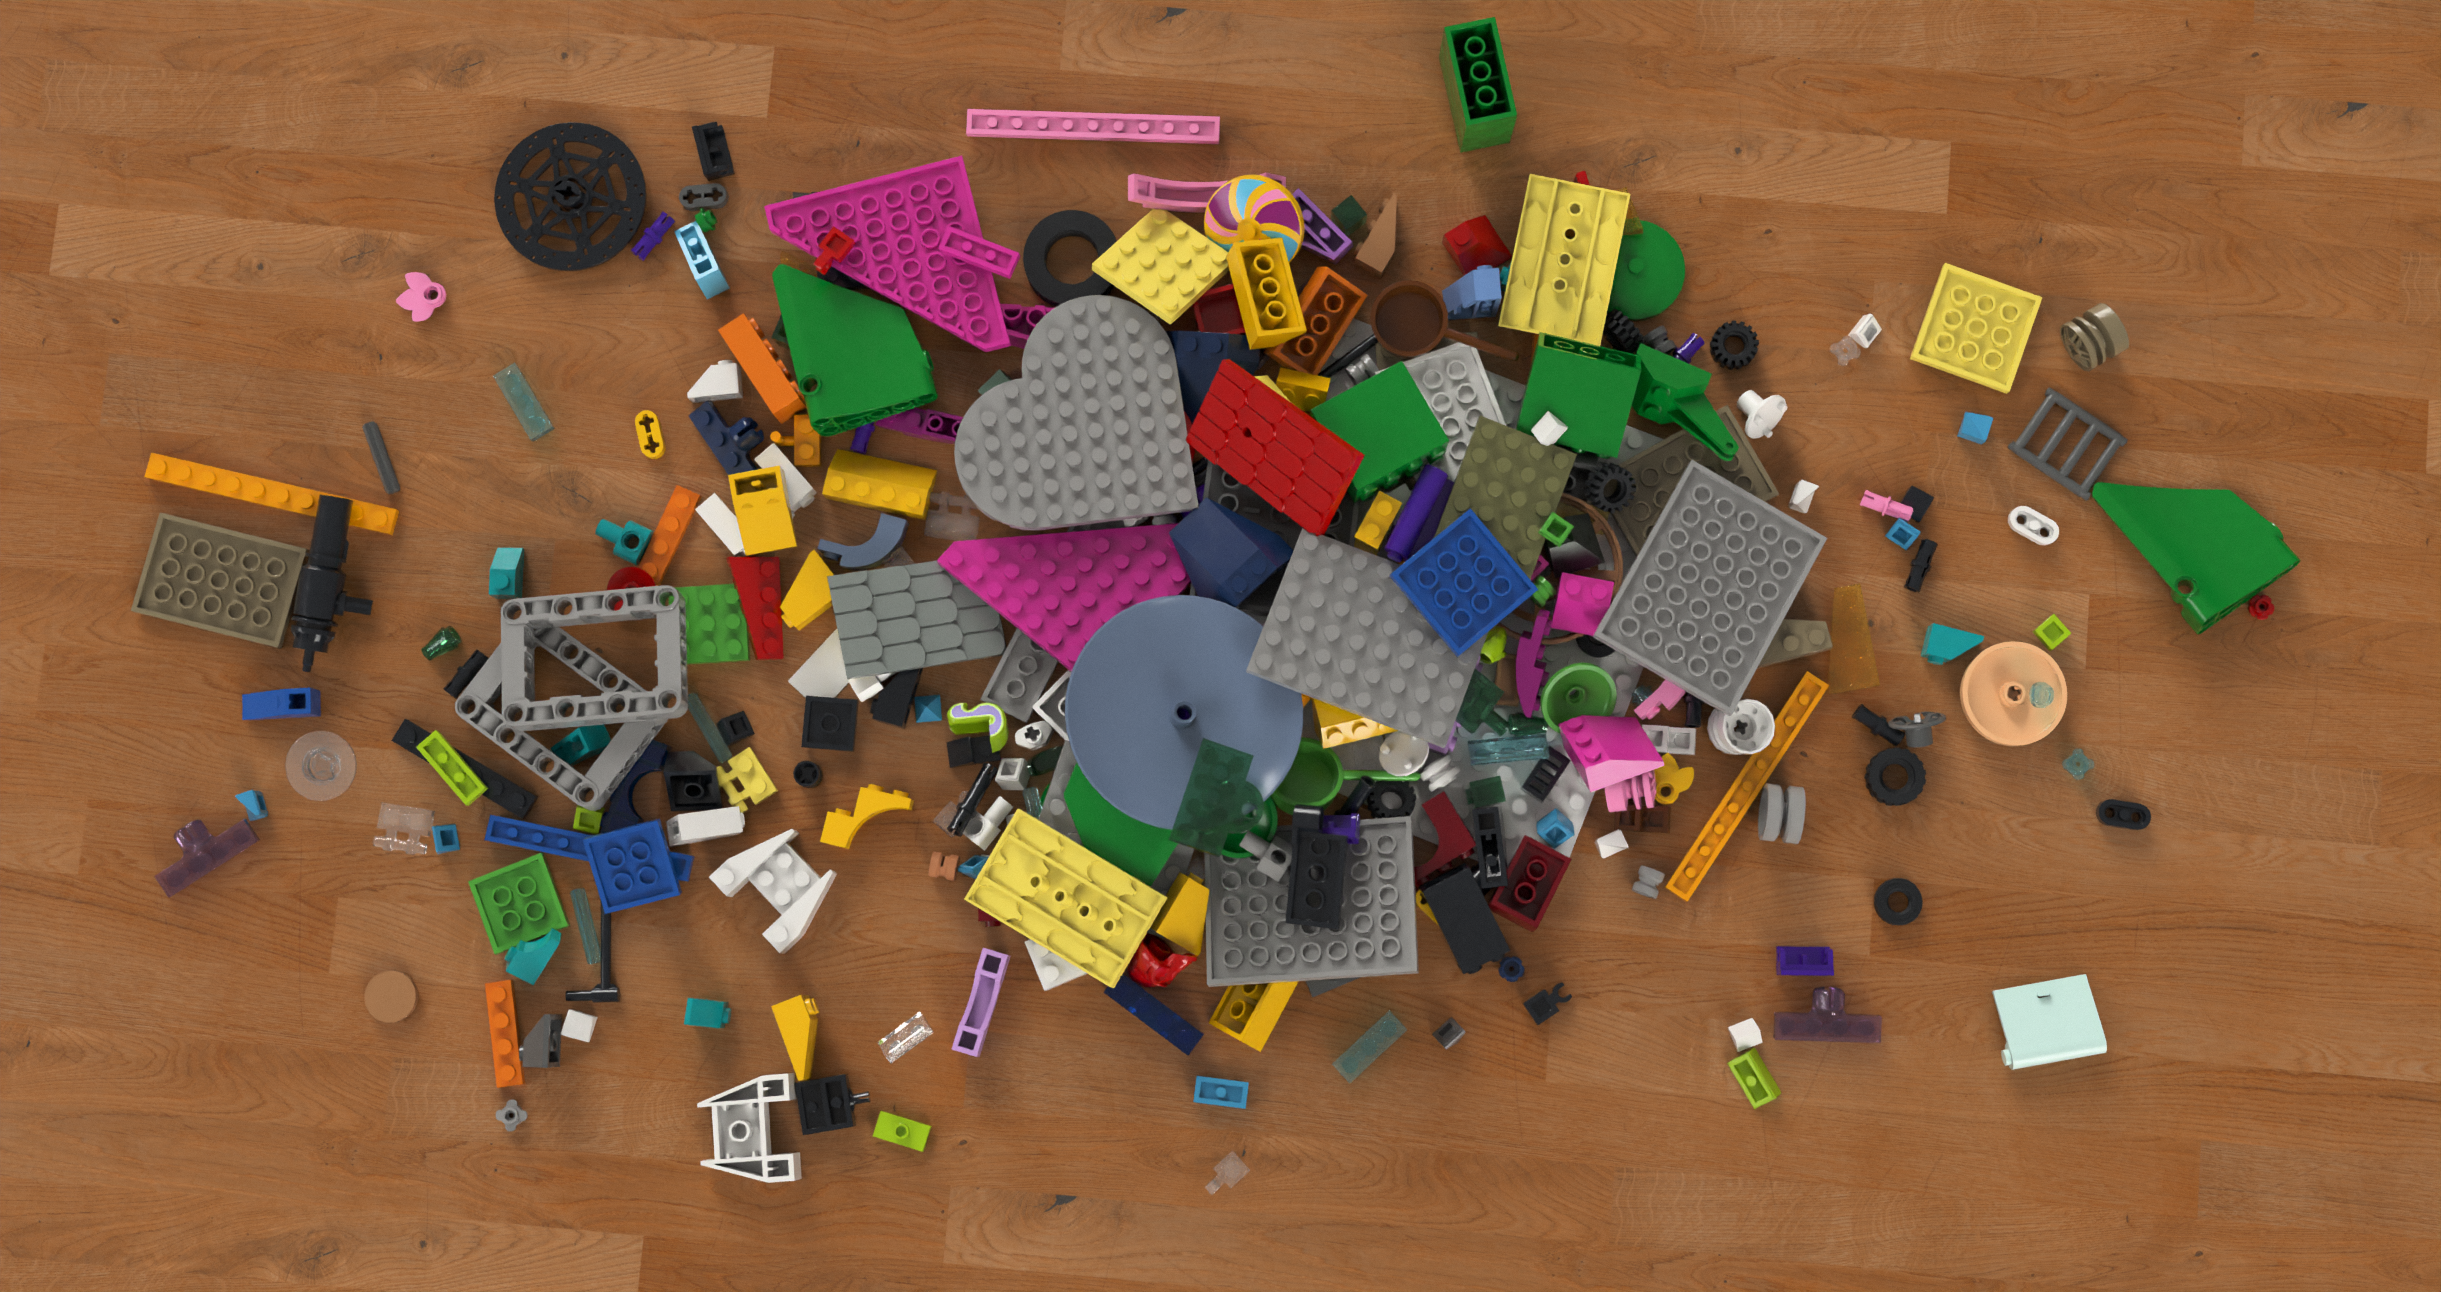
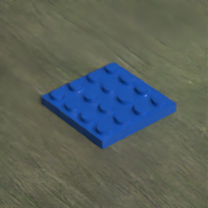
M1471 508L1389 575L1457 657L1538 590Z

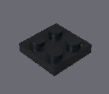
M806 696L801 747L854 752L859 700Z

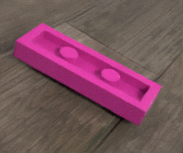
M948 226L938 248L941 253L1008 279L1011 278L1020 259V253L951 226Z

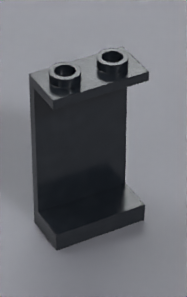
M1465 863L1418 887L1458 963L1459 970L1463 974L1476 973L1482 969L1483 964L1489 961H1499L1506 956V952L1510 951L1470 868Z

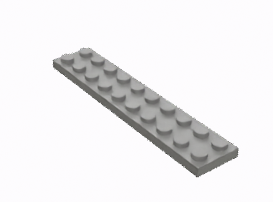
M1123 520L1070 526L1067 532L1125 528ZM1017 628L980 700L985 703L997 704L1005 713L1028 723L1034 711L1032 706L1040 699L1059 661Z

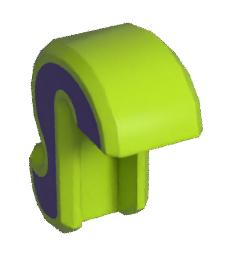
M963 702L954 704L949 708L947 717L950 730L954 734L990 732L992 753L1001 750L1007 743L1009 735L1007 719L1004 710L997 704L982 703L968 710L967 703Z

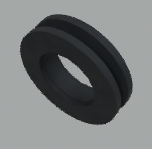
M1065 210L1051 214L1033 228L1026 240L1023 263L1027 279L1035 293L1052 306L1057 307L1069 300L1083 296H1107L1114 288L1113 284L1095 272L1084 282L1066 284L1055 279L1047 269V254L1052 245L1062 238L1069 236L1084 238L1097 250L1098 258L1117 242L1109 226L1100 218L1088 212Z

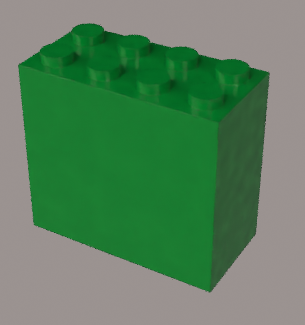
M1495 17L1444 27L1439 60L1460 153L1510 143L1517 111Z
M1540 332L1517 418L1516 430L1535 437L1531 429L1549 411L1568 426V429L1553 445L1558 447L1560 445L1568 446L1572 451L1578 453L1593 452L1596 453V456L1603 459L1617 458L1641 373V356Z
M1402 361L1310 410V417L1365 455L1347 489L1354 503L1360 500L1364 503L1376 496L1375 492L1382 488L1385 490L1391 489L1399 483L1398 480L1400 478L1415 476L1421 471L1420 468L1428 463L1430 465L1437 464L1444 459L1443 455H1445L1449 443L1445 432Z

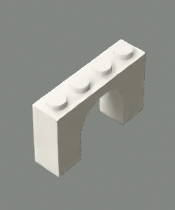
M774 443L754 459L762 469L780 466L784 470L792 519L795 516L794 512L801 506L805 508L815 499L814 495L817 492ZM714 493L695 510L736 557H748L745 555L737 517L720 497Z

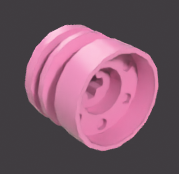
M1654 770L1604 787L1609 812L1627 811L1628 799L1633 798L1636 809H1641V797H1645L1647 808H1654L1657 792Z

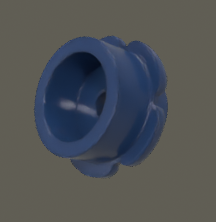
M1512 956V958L1505 957L1501 960V966L1498 971L1502 978H1506L1508 982H1515L1519 977L1523 976L1525 968L1522 966L1521 959ZM1510 966L1514 968L1513 971H1509Z

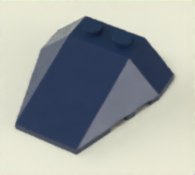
M1165 331L1171 341L1176 357L1183 409L1192 424L1200 411L1199 409L1219 370L1218 368L1222 360H1232L1253 376L1255 370L1259 367L1261 348L1250 350L1246 335Z
M1205 498L1198 505L1199 508L1191 511L1169 532V535L1197 595L1240 609L1239 605L1275 571H1281L1289 563L1294 550L1274 532L1209 498Z

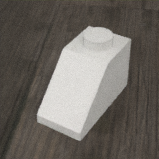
M732 360L718 361V365H711L687 393L688 399L692 403L743 398L741 368L737 363H733Z

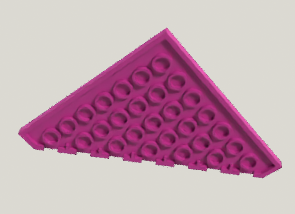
M962 156L764 206L769 229L774 235L818 258L822 254L818 245L834 226L852 238L856 244L841 263L833 260L831 265L833 268L984 352L1011 346L992 272L941 253L938 249L948 226L983 239Z
M1179 523L954 541L937 560L941 567L1071 672L1086 643L1112 617L1135 604L1149 599L1181 595L1191 584L1188 573L1169 535V532Z

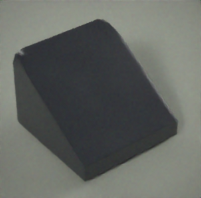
M1910 486L1900 503L1913 508L1911 519L1919 523L1934 497L1914 486Z
M744 711L722 718L716 724L726 747L755 734Z

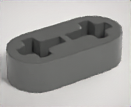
M717 183L691 185L684 187L680 191L679 200L683 207L689 211H700L701 208L711 210L723 208L729 200V195L726 189ZM717 190L723 195L716 202L712 197L706 198V196H713ZM690 193H693L695 197H702L693 199V204L685 200V198H689Z

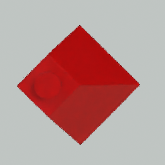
M1486 215L1467 220L1443 236V245L1464 276L1472 270H1477L1478 266L1491 265L1492 268H1496L1512 258L1511 253Z

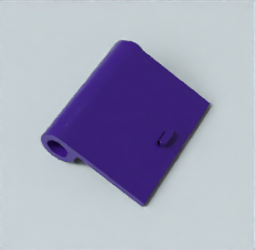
M1424 465L1384 548L1388 552V558L1400 563L1401 561L1406 562L1433 539L1454 484L1453 481L1447 479V473L1432 465Z

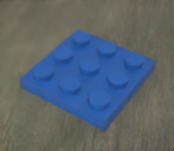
M660 819L583 839L605 914L678 896L682 893Z

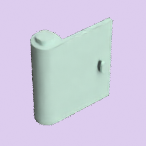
M2086 974L1992 992L2007 1041L2005 1050L2001 1051L2004 1065H2008L2011 1070L2106 1053L2107 1043Z

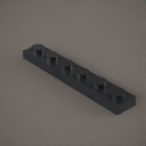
M404 719L391 741L428 762L416 746L431 733L410 720ZM453 747L487 786L488 789L482 794L483 796L522 819L527 817L538 799L536 795Z

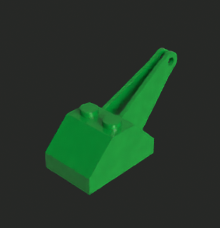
M1640 343L1635 355L1641 356V373L1632 402V407L1636 413L1659 424L1676 422L1710 448L1719 458L1725 461L1733 460L1739 448L1738 444L1704 394L1712 373Z

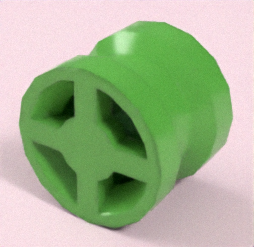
M1539 575L1534 583L1538 590L1529 598L1539 608H1542L1546 605V600L1553 598L1557 595V592L1544 577Z

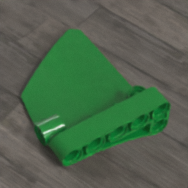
M784 264L778 265L773 271L772 278L799 390L804 395L811 427L821 436H833L928 404L938 398L932 376L934 366L931 356L920 345L904 309L832 284ZM818 385L815 391L810 392L813 386Z
M2104 482L2094 485L2092 498L2172 589L2171 597L2173 601L2183 605L2181 611L2182 618L2197 635L2212 627L2280 579L2301 561L2283 541L2284 537L2279 528L2274 523L2267 521L2230 490L2157 488ZM2187 586L2191 593L2183 594L2178 590V587Z
M1076 762L1064 791V799L1083 846L1151 887L1186 831L1158 828L1140 822L1119 811L1092 787Z

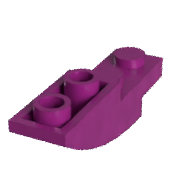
M913 408L876 421L875 425L902 432L907 436L955 444L957 431L963 417L930 409L926 411Z
M1540 609L1537 614L1533 632L1525 630L1522 632L1517 649V691L1525 717L1531 718L1534 710L1539 711L1541 696L1538 694L1540 687H1545L1550 673L1545 671L1547 663L1539 661L1543 659L1546 645L1542 644L1544 635L1549 636L1553 621L1549 620L1550 611Z

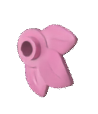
M411 272L405 275L410 289L402 293L396 299V303L402 308L412 311L413 321H424L431 317L435 308L445 302L446 290L439 283L432 282L426 274ZM433 292H437L438 297L434 300H431V294Z

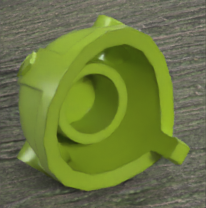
M1495 625L1489 630L1480 653V660L1482 662L1492 664L1507 655L1504 650L1507 633L1503 627Z

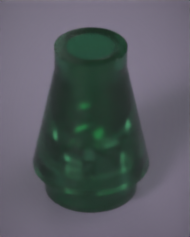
M452 626L442 627L421 648V651L431 661L440 655L457 649L458 644L462 640Z
M1517 711L1515 714H1510L1508 718V732L1510 735H1515V737L1546 733L1548 729V724L1543 717L1532 715L1531 718L1525 717L1524 713Z

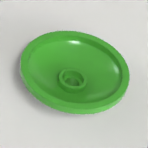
M1575 663L1566 666L1556 672L1543 689L1540 701L1543 718L1554 731L1560 733L1558 724L1582 715L1610 716L1616 704V686L1611 676L1603 668L1595 664ZM1573 690H1576L1574 694L1569 695Z

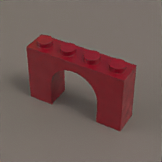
M1445 791L1421 804L1437 830L1439 844L1436 854L1429 862L1414 867L1415 885L1417 887L1429 881L1430 877L1428 875L1438 870L1440 874L1453 866L1451 861L1460 856L1461 860H1464L1475 853L1473 848L1476 846V841Z

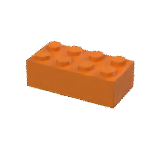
M1317 267L1298 297L1307 329L1306 333L1275 347H1268L1264 353L1286 369L1318 375L1368 295L1329 267Z
M743 313L718 329L755 388L781 424L807 408L803 402L805 399L799 390V386L795 380L789 381L793 378L781 359L775 360L779 355L767 338L762 340L765 334L753 317L748 320Z

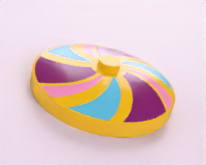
M1243 175L1227 181L1212 195L1204 216L1206 238L1229 252L1233 243L1282 238L1288 262L1290 263L1299 252L1303 243L1305 225L1298 202L1283 185L1265 176Z

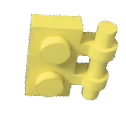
M751 747L728 760L733 769L732 771L726 773L722 766L717 767L720 788L723 787L730 799L728 801L731 806H739V810L742 813L748 810L744 801L749 797L757 805L778 791ZM736 778L740 780L745 788L740 793H738L732 783Z

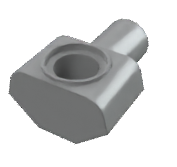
M1248 830L1239 845L1261 859L1257 866L1258 870L1278 882L1291 863L1293 845L1278 836L1270 844ZM1274 853L1281 854L1284 858V863L1275 864L1271 859V855Z

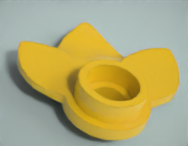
M1666 753L1661 757L1665 766L1654 769L1657 790L1655 800L1663 805L1674 803L1680 792L1690 788L1694 779V769L1692 767L1679 769L1671 754ZM1663 788H1669L1671 790V794L1667 797H1664L1661 794V790Z

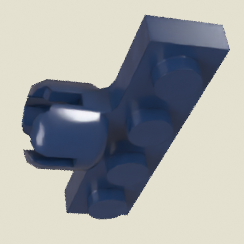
M712 401L704 402L688 415L728 475L758 470L749 454L752 449L764 440V433L762 429L758 432L755 431L759 425L752 418L743 417L730 427Z

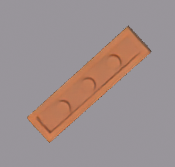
M676 485L638 566L652 576L656 586L661 585L702 497Z
M513 980L485 983L496 1086L501 1088L525 1084L524 1068L522 1067L523 1061L519 1060L521 1042Z

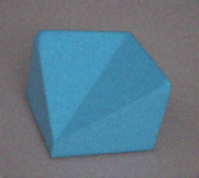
M1965 412L1957 436L1982 445L1987 440L1993 417Z
M250 790L235 795L246 807L250 821L268 816L261 791Z
M1555 808L1537 822V834L1555 849L1575 835L1574 825Z

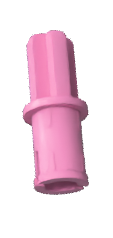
M1868 490L1865 491L1860 506L1881 512L1882 516L1887 514L1897 519L1901 518L1905 522L1910 520L1913 513L1912 507L1893 501L1890 496L1885 498Z

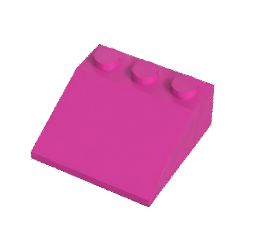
M1582 715L1558 724L1563 747L1590 793L1665 766L1663 759L1636 717Z

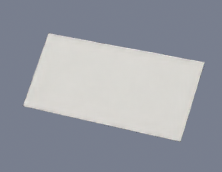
M837 629L788 680L805 698L806 696L835 698L849 683Z

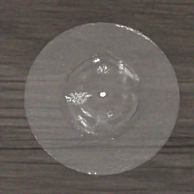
M314 731L303 735L291 746L286 757L285 768L288 781L296 792L311 800L324 801L340 796L350 787L356 774L357 763L352 747L344 738L328 731Z

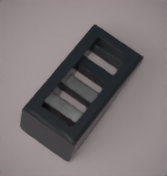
M1549 745L1520 789L1540 803H1543L1571 760ZM1551 755L1562 763L1561 766L1558 767L1547 759L1548 756ZM1546 764L1556 771L1555 775L1543 769L1542 765ZM1539 772L1551 781L1547 784L1537 777L1536 774ZM1533 780L1544 787L1545 790L1541 792L1530 783Z

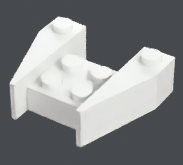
M790 829L727 859L709 876L716 886L728 897H733L749 881L763 894L781 916L762 935L782 954H785L804 936L837 875L835 871L829 870L821 878L789 844L799 834L794 829Z
M795 1073L763 1075L697 1103V1108L712 1106L715 1159L700 1161L701 1165L768 1183L802 1179L800 1152L772 1154L769 1102L797 1099Z

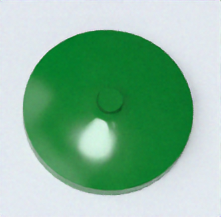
M1625 220L1607 314L1613 309H1617L1624 316L1626 315L1629 321H1644L1660 315L1676 300L1685 279V261L1679 245L1663 228L1643 220Z

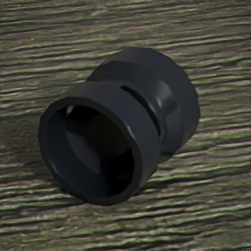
M802 761L794 768V779L799 785L806 788H815L821 783L823 772L817 764L811 761Z

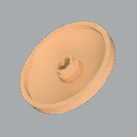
M2011 641L1999 643L1983 650L1969 663L1962 677L1960 699L1967 720L1983 737L2001 745L2023 746L2044 738L2059 724L2067 704V686L2061 669L2050 655L2034 645Z

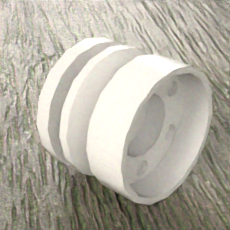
M1742 699L1731 716L1715 708L1708 719L1707 730L1713 745L1723 753L1732 755L1753 754L1761 752L1770 744L1774 736L1775 723L1773 715L1767 706L1757 700ZM1737 723H1738L1739 727L1736 729V732H1735V731H1734V727H1736V726H1737Z

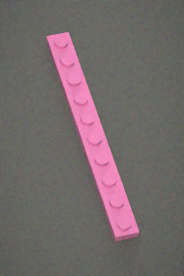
M967 109L966 134L968 137L1219 144L1220 117Z

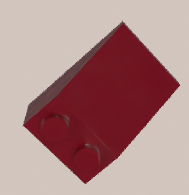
M1524 835L1507 866L1508 886L1496 887L1488 903L1490 910L1522 928L1534 932L1538 928L1572 859Z

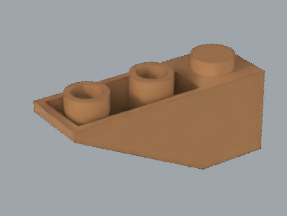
M1394 193L1390 200L1385 198L1379 209V212L1382 214L1377 221L1372 220L1366 231L1369 236L1364 243L1362 241L1359 242L1353 253L1356 256L1355 265L1380 279L1393 260L1395 253L1397 195Z

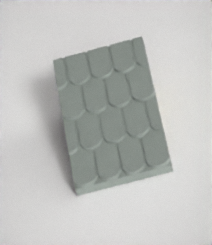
M937 560L827 576L847 679L1002 656L1007 648L1000 614L941 567Z

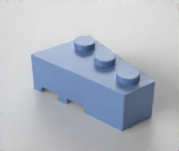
M1491 265L1478 266L1477 270H1472L1442 291L1443 300L1448 311V320L1496 317L1502 299L1499 268H1492Z

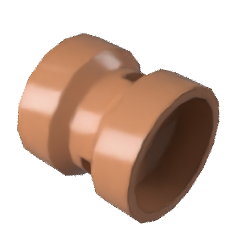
M933 851L928 875L935 878L944 876L946 880L955 881L960 856L952 854L944 856L942 852Z

